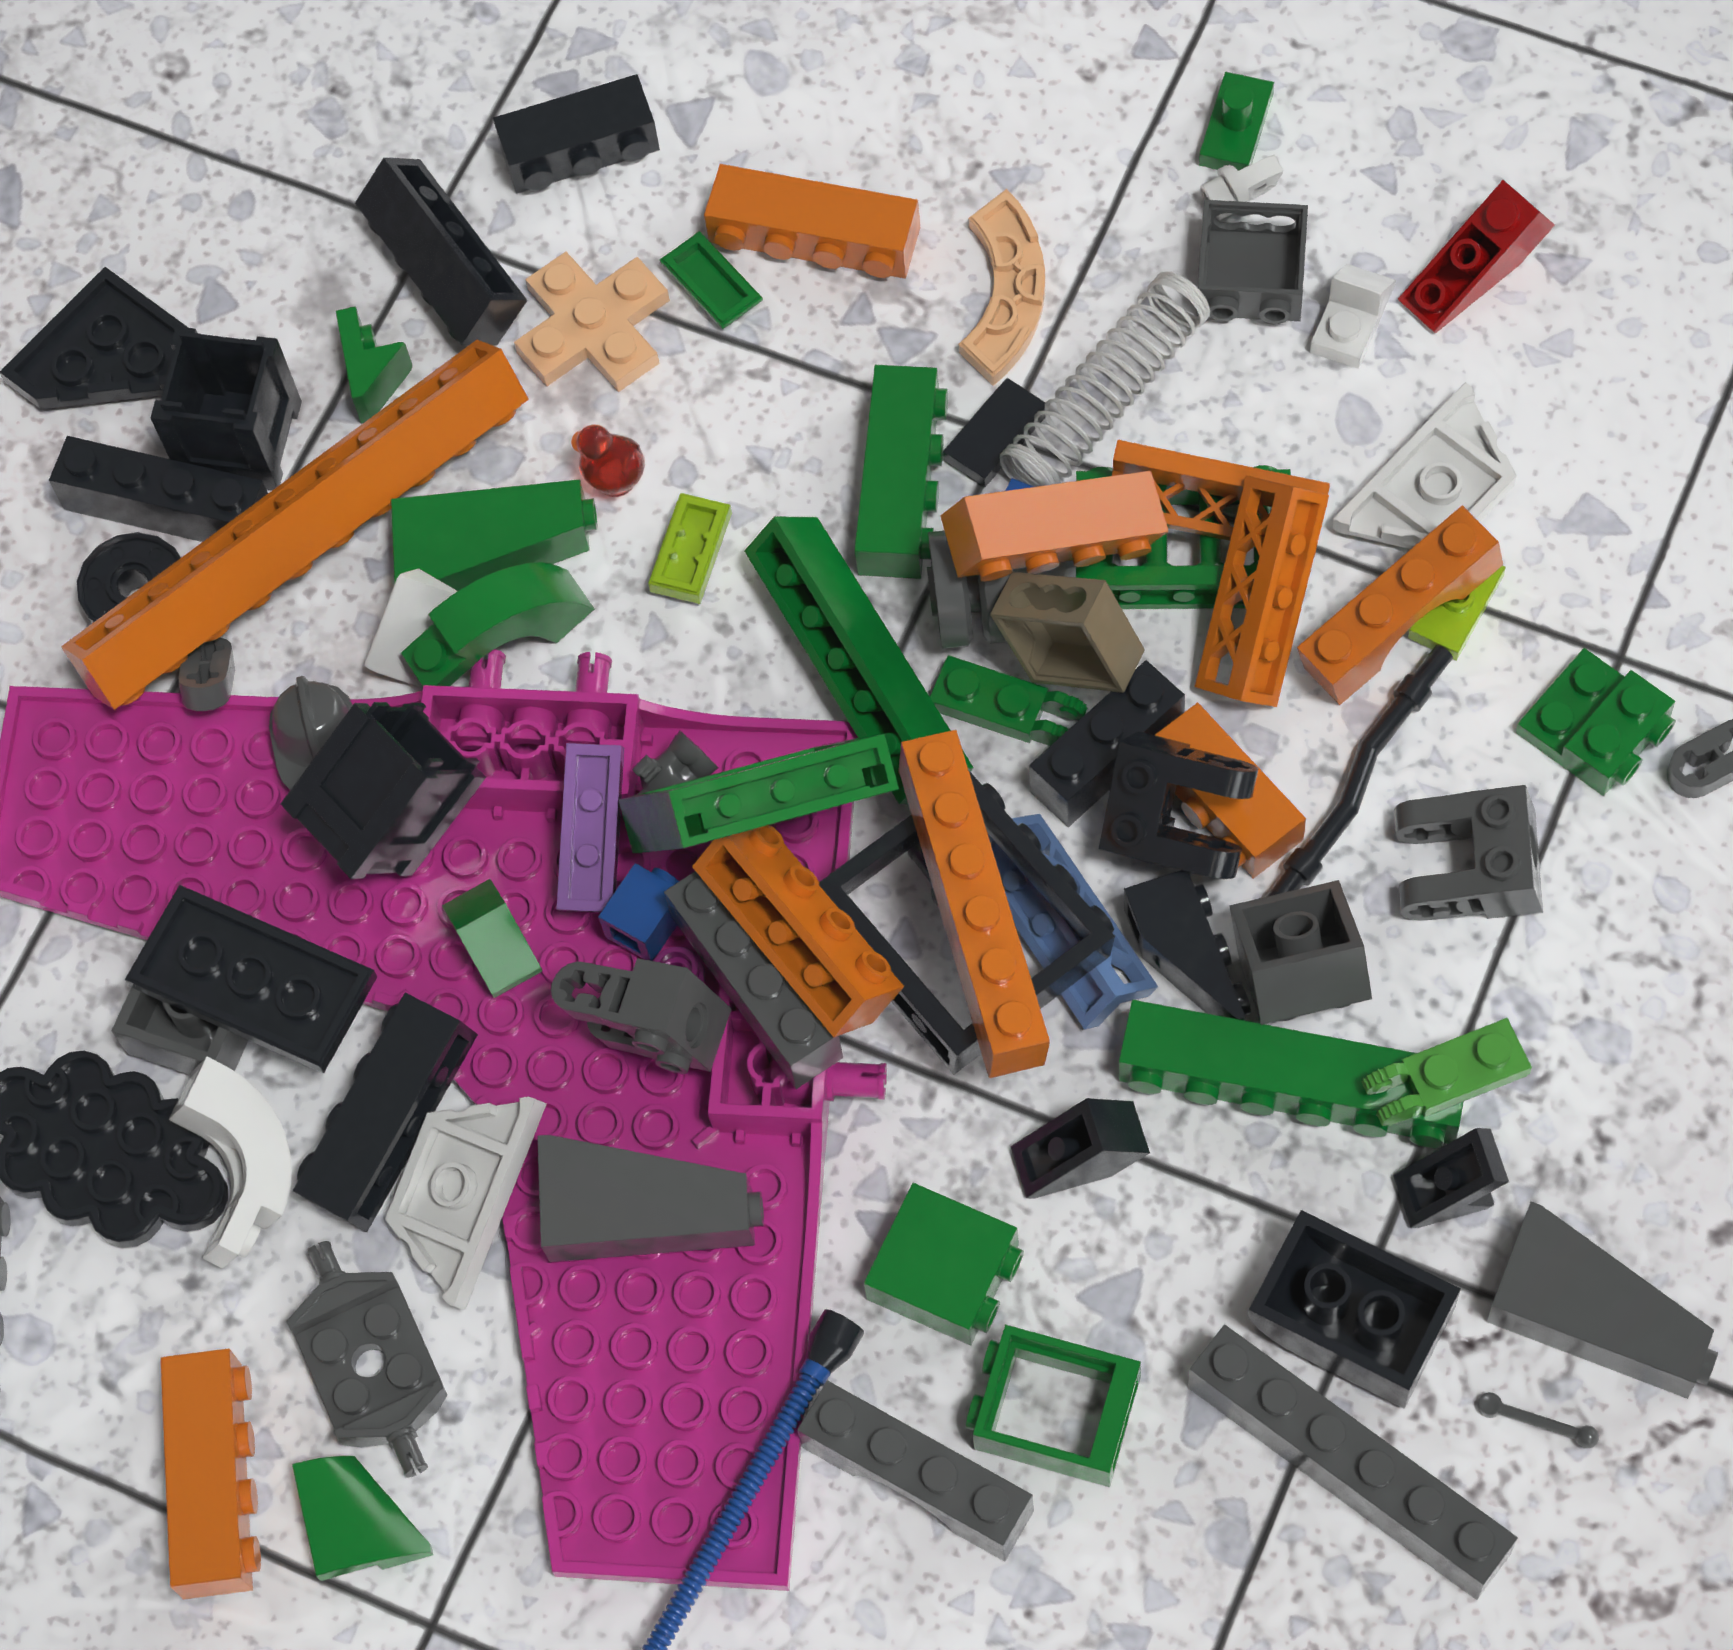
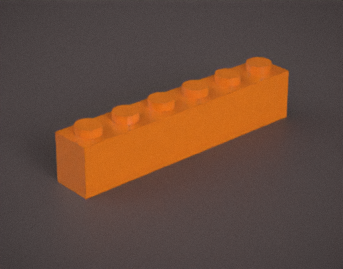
M957 730L901 742L899 774L988 1077L994 1078L1045 1065L1050 1044L1049 1036Z

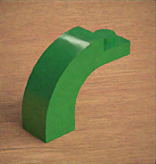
M543 562L511 566L474 581L434 608L428 614L434 623L405 648L401 655L422 686H451L482 657L507 642L522 637L537 636L558 643L595 608L567 569Z

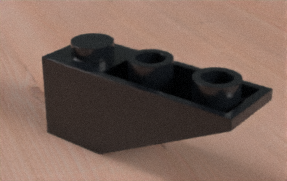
M1180 870L1124 888V911L1142 958L1205 1013L1245 1021V1016L1251 1014L1250 1002L1241 982L1233 984L1226 966L1232 964L1230 951L1223 934L1213 935L1207 917L1212 916L1213 912L1204 885L1194 886L1190 873Z

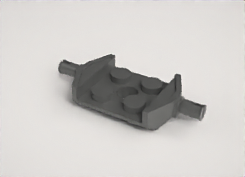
M329 1241L320 1242L318 1244L325 1257L324 1259H322L315 1245L307 1251L320 1278L319 1285L286 1322L296 1338L335 1429L333 1430L340 1444L361 1448L389 1444L391 1449L394 1448L404 1471V1476L406 1478L416 1476L410 1461L411 1458L420 1473L428 1468L415 1440L418 1437L416 1431L438 1412L448 1394L392 1272L346 1273L341 1271L331 1248V1243ZM378 1350L384 1353L386 1362L380 1373L372 1377H363L357 1374L356 1363L364 1352Z

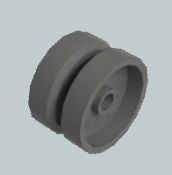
M945 531L928 532L931 567H927L932 616L938 617L942 650L968 647L973 639L971 612L979 611L985 639L990 644L1007 642L990 614L1011 574L992 581H981L979 575L958 578Z

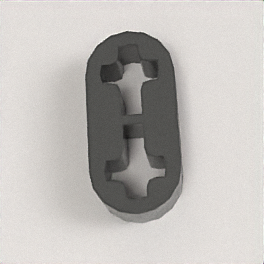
M219 637L216 640L204 642L188 654L187 660L181 664L178 679L182 704L187 709L194 711L214 710L222 707L229 701L235 665L232 645L227 639Z
M1733 719L1686 742L1674 751L1667 769V780L1670 787L1677 794L1686 798H1699L1733 781V751L1726 755L1723 754L1729 749L1733 738ZM1687 761L1693 767H1698L1708 761L1711 762L1706 765L1701 779H1698L1694 773L1686 776L1682 773Z

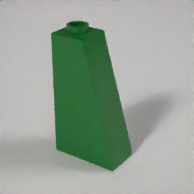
M580 479L391 499L394 584L401 573L419 568L459 591L482 577L511 566L536 562L555 564L590 551L589 531L597 530L598 528L594 498L585 499Z

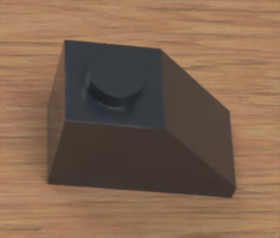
M1086 1098L1010 1146L1025 1196L1029 1199H1035L1112 1177L1150 1154L1134 1101Z

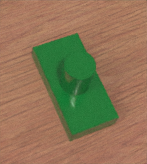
M1225 71L1200 150L1199 166L1218 170L1225 165H1231L1239 171L1253 163L1274 94V82Z

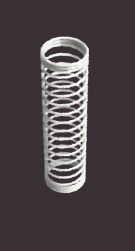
M1169 271L1160 272L1148 285L1147 293H1142L1137 298V305H1131L1127 309V316L1121 317L1117 321V327L1111 328L1107 332L1106 340L1099 341L1096 344V351L1090 352L1086 356V363L1079 364L1076 367L1075 375H1070L1065 380V387H1059L1055 391V399H1049L1045 402L1044 411H1038L1034 415V423H1028L1024 426V435H1017L1013 439V444H1009L1000 454V464L1010 480L1013 478L1038 487L1061 483L1060 477L1069 478L1072 476L1070 465H1081V453L1090 454L1093 452L1091 441L1100 442L1103 440L1101 429L1111 430L1114 428L1112 417L1121 418L1124 416L1123 406H1132L1134 404L1133 394L1141 395L1144 393L1143 382L1152 383L1155 380L1154 371L1165 369L1164 359L1172 360L1175 357L1174 347L1182 348L1185 346V336H1193L1195 328H1200L1210 317V306L1202 292L1191 281L1177 273ZM1163 286L1170 287L1189 299L1197 309L1200 317L1188 313L1175 303L1165 292ZM1148 297L1150 306L1141 304V301ZM1152 297L1154 298V300L1156 301V303L1159 305V307H1160L1167 315H1165L1163 312H1161V311L1158 310V308L1156 307V305H1155L1154 302H1153ZM1138 309L1140 318L1131 316V312ZM1142 309L1155 313L1165 325L1178 333L1181 342L1176 344L1170 341L1161 330L1148 322ZM1127 320L1131 330L1121 328V324ZM1132 320L1145 325L1158 339L1167 344L1171 354L1164 355L1160 353L1151 342L1139 335L1133 326ZM1173 320L1184 326L1191 327V331L1185 332L1181 330ZM1117 332L1121 342L1112 340L1111 335ZM1122 332L1135 337L1147 350L1156 355L1161 366L1155 367L1149 364L1142 355L1129 347ZM1107 344L1111 354L1100 351V348ZM1112 344L1127 350L1136 361L1147 368L1151 377L1146 379L1139 376L1132 367L1118 357ZM1097 355L1100 365L1090 363V359ZM1101 356L1117 362L1125 372L1137 380L1140 389L1134 390L1128 387L1108 369ZM1086 367L1090 377L1080 375V370ZM1091 368L1098 369L1107 374L1114 383L1126 391L1130 401L1124 402L1118 399L1098 381ZM1076 379L1080 389L1069 387L1070 382ZM1081 380L1097 386L1103 394L1115 402L1120 413L1114 414L1105 409L1100 402L1087 392ZM1066 391L1070 401L1059 399V394ZM1071 392L1088 399L1106 416L1109 425L1105 426L1095 421L1077 404ZM1052 403H1056L1060 414L1050 411L1049 406ZM1061 404L1067 405L1079 412L1095 427L1099 437L1096 438L1085 433L1067 416ZM1041 415H1045L1049 425L1039 423L1038 418ZM1050 416H1054L1070 425L1072 429L1084 438L1089 448L1086 450L1071 442L1056 427ZM1035 426L1040 438L1029 435L1028 430ZM1040 428L1057 435L1074 451L1078 461H1072L1055 449L1046 439ZM1024 438L1028 447L1017 444V442ZM1030 440L1043 445L1063 462L1068 472L1062 473L1047 463L1037 453ZM1012 456L1017 458L1023 466V468L1039 483H1037L1036 481L1031 479L1027 474H1025L1020 469V467L1015 463Z

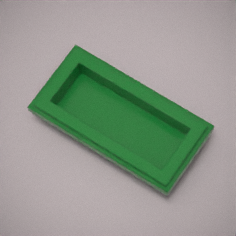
M700 231L660 259V263L722 329L763 301L762 296Z

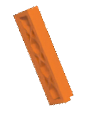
M1117 440L1113 457L1112 476L1151 471L1160 504L1167 512H1163L1167 528L1228 541L1231 540L1233 527H1231L1221 510L1241 499L1246 475L1327 495L1330 488V483L1122 440ZM1158 484L1172 487L1162 492ZM1184 489L1197 491L1209 508L1193 518L1178 516L1168 499ZM1266 491L1261 493L1257 510L1261 517V523L1270 517V513H1267L1263 505L1272 507L1274 493ZM1210 494L1225 498L1215 503ZM1214 515L1219 524L1205 520Z
M1246 475L1194 687L1243 702L1277 707L1329 495ZM1262 491L1274 493L1270 517L1261 523L1257 515ZM1253 547H1256L1260 556L1257 569L1248 576L1244 568L1246 554ZM1242 599L1246 608V614L1243 624L1235 630L1231 621V615L1234 605ZM1229 652L1233 661V667L1229 683L1225 684L1216 681L1221 658Z

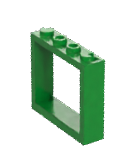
M878 734L824 744L619 799V804L632 853H643L690 847L898 790L899 787L885 734Z

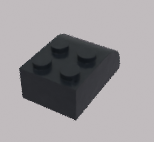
M1301 1210L1248 1310V1316L1261 1332L1287 1350L1405 1409L1456 1308L1461 1288Z

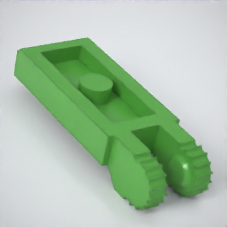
M1504 1018L1402 1059L1401 1063H1393L1383 1069H1378L1367 1075L1366 1078H1363L1361 1082L1367 1095L1382 1093L1406 1082L1409 1083L1414 1095H1407L1398 1100L1391 1101L1381 1107L1376 1113L1382 1126L1385 1125L1386 1127L1422 1113L1426 1117L1524 1078L1531 1073L1532 1066L1508 1018Z

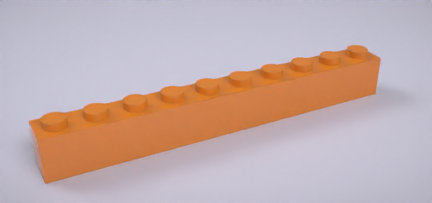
M478 339L62 645L61 648L92 695L114 710L119 706L134 702L144 693L145 687L160 675L178 669L187 660V655L204 642H210L221 637L229 629L230 623L247 610H254L264 605L270 599L271 592L287 580L295 579L305 574L312 567L313 561L327 550L348 542L353 537L354 530L367 520L388 512L392 508L391 499L400 497L412 487L425 484L435 475V470L450 458L468 452L475 445L476 439L490 428L503 425L511 420L516 413V409L527 402L529 398L502 349Z

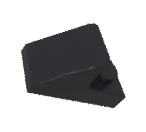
M1475 1128L1393 1175L1410 1228H1420L1486 1210L1494 1205L1491 1192L1509 1182L1491 1129Z

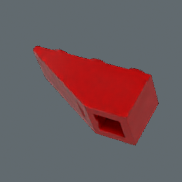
M1502 180L1402 293L1398 300L1434 333H1437L1516 269L1551 231L1555 224L1506 181Z

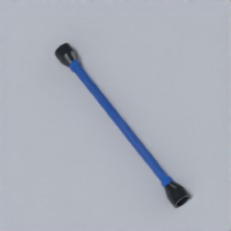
M825 1309L809 1336L806 1359L798 1371L800 1380L795 1382L796 1387L791 1389L792 1393L788 1395L789 1400H785V1406L780 1408L782 1413H778L776 1415L777 1419L773 1420L774 1426H770V1432L765 1434L767 1439H762V1445H759L757 1448L759 1452H755V1458L750 1460L752 1465H747V1471L742 1474L744 1478L739 1479L740 1485L737 1484L735 1486L736 1491H732V1498H728V1504H725L723 1507L725 1511L720 1512L721 1518L718 1517L716 1519L717 1524H713V1531H709V1537L704 1539L706 1544L700 1546L702 1551L699 1550L696 1553L698 1557L693 1558L694 1564L689 1565L690 1571H686V1577L681 1579L683 1584H678L677 1588L679 1591H674L673 1595L675 1598H670L671 1604L666 1605L667 1611L662 1612L663 1618L660 1617L658 1619L659 1624H655V1631H651V1638H647V1644L642 1646L643 1650H668L666 1646H671V1640H674L676 1637L674 1633H678L680 1630L678 1626H682L684 1623L682 1619L687 1618L686 1613H690V1606L695 1604L694 1599H698V1593L703 1591L701 1586L707 1584L705 1579L711 1577L709 1572L712 1573L714 1571L713 1566L718 1565L717 1559H721V1553L726 1551L724 1546L730 1544L728 1539H733L734 1535L732 1533L737 1532L736 1526L741 1525L740 1519L743 1520L745 1518L744 1513L749 1511L747 1506H752L753 1502L751 1500H755L757 1497L755 1493L760 1492L759 1487L764 1485L763 1480H766L768 1478L767 1474L772 1471L770 1467L775 1466V1461L779 1459L778 1454L783 1452L781 1447H786L787 1443L785 1441L790 1440V1435L794 1433L793 1428L798 1426L796 1421H801V1415H804L805 1409L809 1407L808 1402H811L813 1400L812 1396L816 1395L815 1389H819L820 1386L823 1387L831 1373L852 1356L864 1335V1330L847 1317L829 1309Z

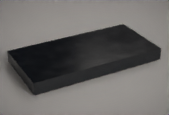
M179 885L127 974L125 981L131 988L321 1073H325L375 983L377 975L371 968Z

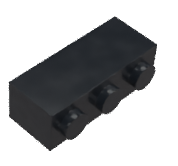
M638 74L493 117L499 144L516 194L528 190H541L548 187L551 183L577 175H590L600 168L626 160L636 161L644 158L649 153L660 150L655 122Z
M1145 660L1135 669L1124 693L1111 691L1029 765L1030 793L1069 828L1110 790L1119 742L1137 731L1151 735L1158 733L1185 712V694Z

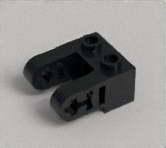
M1137 731L1119 742L1098 849L1211 878H1235L1242 850L1240 846L1226 840L1174 827L1175 818L1170 816L1176 786L1180 785L1229 798L1249 799L1253 797L1258 768L1245 761L1190 748V744Z

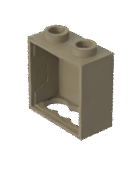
M1012 572L990 614L1032 683L1124 693L1145 651L1106 580Z

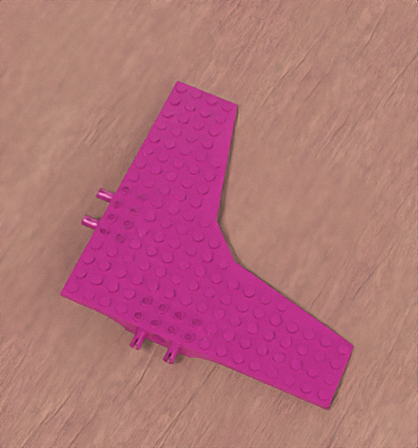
M494 649L488 653V659L482 657L471 667L469 687L423 685L422 691L411 694L373 699H350L352 705L354 703H367L370 707L374 702H387L390 707H402L403 704L424 703L426 708L423 712L430 718L429 721L465 758H477L480 762L476 767L486 776L485 780L412 876H399L397 873L366 874L363 879H350L337 865V860L298 819H294L281 805L290 789L283 784L276 768L269 729L270 713L279 697L231 695L229 701L222 707L208 711H194L187 709L182 704L181 693L144 692L134 702L119 706L114 710L94 697L89 689L10 686L0 738V897L148 940L178 886L182 885L373 969L377 979L363 1002L364 1005L388 1011L393 1005L400 1002L406 992L467 1025L478 1036L453 1081L474 1105L491 1103L497 1106L519 1102V1098L531 1097L547 1103L502 1218L510 1259V1275L521 1353L526 1373V1389L535 1437L534 1446L543 1494L542 1503L552 1572L555 1577L683 1584L681 1579L686 1577V1571H690L689 1565L694 1564L693 1558L698 1557L696 1553L699 1550L702 1551L700 1546L706 1544L704 1539L709 1537V1531H713L712 1526L717 1524L716 1519L718 1517L721 1518L720 1512L725 1511L723 1507L725 1504H728V1498H732V1491H736L735 1486L737 1484L740 1485L739 1479L744 1478L743 1472L747 1471V1465H752L750 1460L755 1458V1452H759L758 1446L762 1445V1439H767L765 1434L770 1432V1426H774L773 1420L777 1419L776 1415L778 1413H782L780 1408L785 1406L784 1401L789 1400L788 1395L792 1393L791 1389L796 1387L795 1382L800 1380L798 1371L806 1359L812 1324L830 1101L834 1102L835 1096L885 1100L886 1088H884V1085L887 1084V1064L837 1062L798 1089H795L704 962L706 975L704 984L732 1008L711 1072L689 1067L687 1074L674 1073L656 1065L655 1059L609 1048L590 1032L587 1021L575 1019L561 1009L552 998L551 986L555 975L567 964L586 962L633 971L637 958L643 959L605 937L598 918L600 913L557 910L566 743L623 746L625 748L622 784L623 799L637 795L643 789L641 779L633 772V767L646 754L652 759L661 755L669 747L673 737L680 730L719 767L712 773L716 774L816 746L856 739L858 736L848 721L708 714L640 699L639 694L607 693L612 659L606 654L595 652L594 664L590 663V652L578 655L575 692L502 689L501 681L506 655L500 650ZM854 802L770 824V826L774 827L781 834L784 844L804 867L814 873L820 882L850 860ZM621 811L616 890L634 863L650 872L655 867L660 868L674 876L678 881L683 880L695 872L692 866L712 841L681 849L632 853ZM488 879H491L505 901L543 970L496 998L492 996L442 907L445 903ZM678 926L660 950L662 952L670 947H685L698 954ZM587 983L583 988H575L572 992V996L575 999L579 993L594 995L597 998L601 996V993L595 991ZM553 1135L745 1173L752 1192L761 1191L764 1226L754 1227V1246L550 1262L541 1248L538 1136ZM801 1415V1421H796L798 1426L793 1428L794 1433L790 1435V1440L785 1441L787 1443L786 1447H781L783 1452L778 1454L779 1459L775 1461V1466L770 1467L772 1471L767 1474L768 1478L763 1480L764 1485L759 1487L760 1492L755 1493L757 1497L755 1500H751L753 1502L752 1506H747L749 1511L744 1513L745 1518L743 1520L740 1519L741 1525L736 1526L737 1532L732 1533L734 1535L733 1539H728L730 1544L724 1546L726 1551L721 1553V1559H717L718 1565L713 1566L714 1571L712 1573L709 1572L711 1577L705 1579L707 1582L705 1586L790 1591L802 1445L797 1430L804 1420V1415Z

